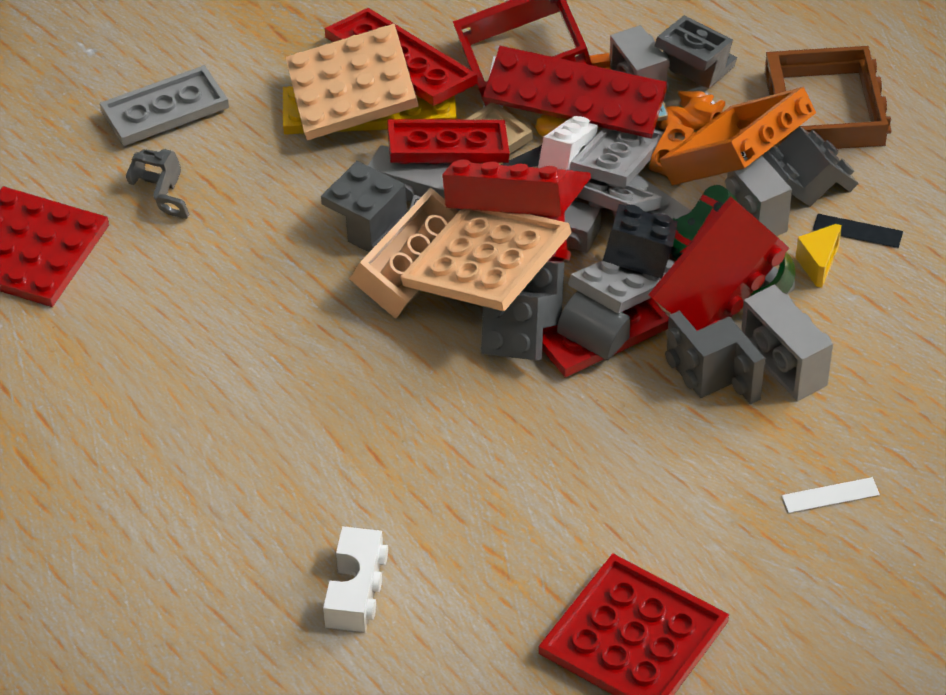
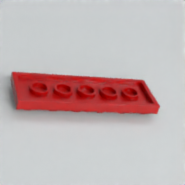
M366 8L326 27L325 38L331 42H336L394 23L372 9ZM395 24L415 95L435 106L477 84V74Z
M500 45L483 98L485 102L565 120L574 116L585 117L590 120L589 123L596 124L601 128L652 139L667 90V82Z

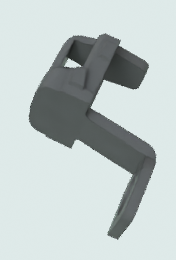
M147 149L136 152L126 173L128 183L135 185L139 178L150 183H156L153 196L158 208L168 215L188 218L189 212L185 202L182 199L167 195L169 188L174 189L181 172L175 152L167 149H162L159 152ZM145 164L161 167V174L145 170ZM164 203H171L177 206L179 210L173 209Z

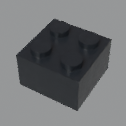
M619 204L609 234L603 261L662 279L673 247L678 221L672 220L666 214L645 212L636 205Z

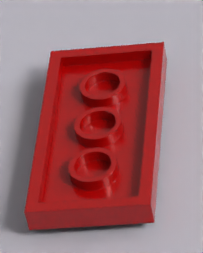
M388 119L387 121L390 163L439 164L453 163L457 160H469L471 163H509L510 151L505 120Z
M652 298L622 311L630 316V338L616 353L668 329L669 317ZM558 325L543 328L542 351L565 378L604 360V358L558 334Z

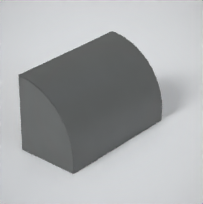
M577 291L570 298L560 316L557 333L598 356L609 360L630 338V316L623 312L616 313Z

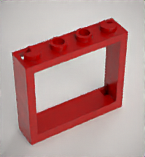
M509 0L453 21L471 71L477 74L476 85L485 106L490 104L485 102L483 98L488 81L485 82L471 48V45L560 12L575 48L552 57L592 65L587 46L566 0ZM470 27L469 31L463 33V29Z

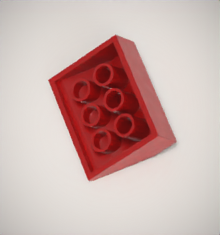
M457 160L442 174L446 208L561 217L591 179V173L557 169L555 166L534 168L528 167L526 164L506 166L499 165L497 162L478 164L471 163L469 160Z
M730 196L648 295L669 313L673 314L680 311L696 331L701 330L727 317L731 318L740 312L744 305V299L748 298L753 291L762 286L765 277L772 268L783 261L789 247Z

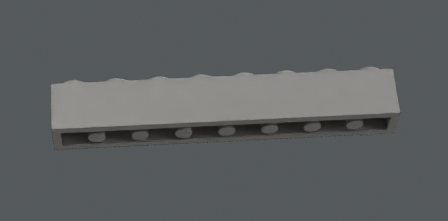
M380 145L368 164L369 167L404 183L406 186V201H412L414 195L422 197L430 188L445 199L442 174L450 164L390 163L389 147ZM575 200L565 211V222L569 223L572 232L567 238L568 248L588 253L601 229V208H595Z

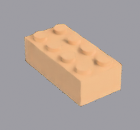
M430 188L364 257L349 279L396 319L421 292V290L403 286L400 276L459 211L454 208H446L445 199Z

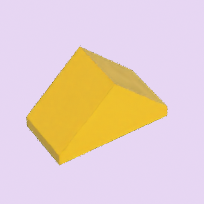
M834 224L798 237L796 259L816 287L822 288L839 248L842 225Z

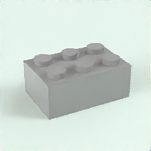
M775 284L744 299L741 331L765 357L764 367L796 401L828 385L833 349L830 337L826 333H822L813 324L811 318L806 313H802L793 303L790 296L783 293Z

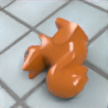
M678 91L681 99L679 105L682 107H666L668 118L667 120L657 121V125L661 130H666L671 121L694 130H699L723 112L722 110L726 102L720 100L710 104L714 98L712 94L706 95L702 91Z

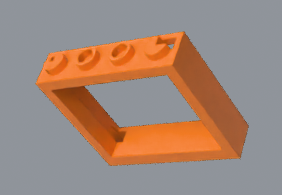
M804 87L732 105L660 158L659 161L671 185L744 169L816 114V111ZM741 152H745L747 156L746 160H744Z

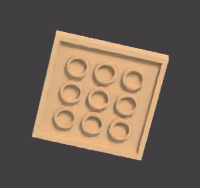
M395 24L379 27L375 30L353 35L346 39L286 57L307 140L419 106Z
M461 209L400 278L405 287L505 311L572 233L569 223L531 214Z

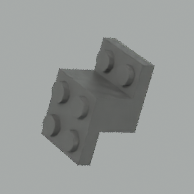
M685 15L657 36L655 47L667 54L670 62L669 70L671 72L681 74L693 80L695 84L708 89L734 68L737 60L736 56L729 53L733 39Z
M799 126L778 147L773 146L762 155L792 189L791 194L810 207L835 182L850 192L859 184L851 175L854 169L844 159L839 160L836 156L839 151L828 140L824 141L814 130L807 132Z
M356 161L321 195L322 205L346 216L348 242L367 252H370L409 211L406 205L405 184L359 161Z
M547 261L505 311L483 306L481 354L528 360L542 359L543 328L558 325L562 314L564 262Z
M680 311L669 315L665 357L670 367L676 368L681 374L684 383L689 389H693L700 398H703L732 384L736 393L743 395L750 405L761 400L765 357L730 317L696 331Z

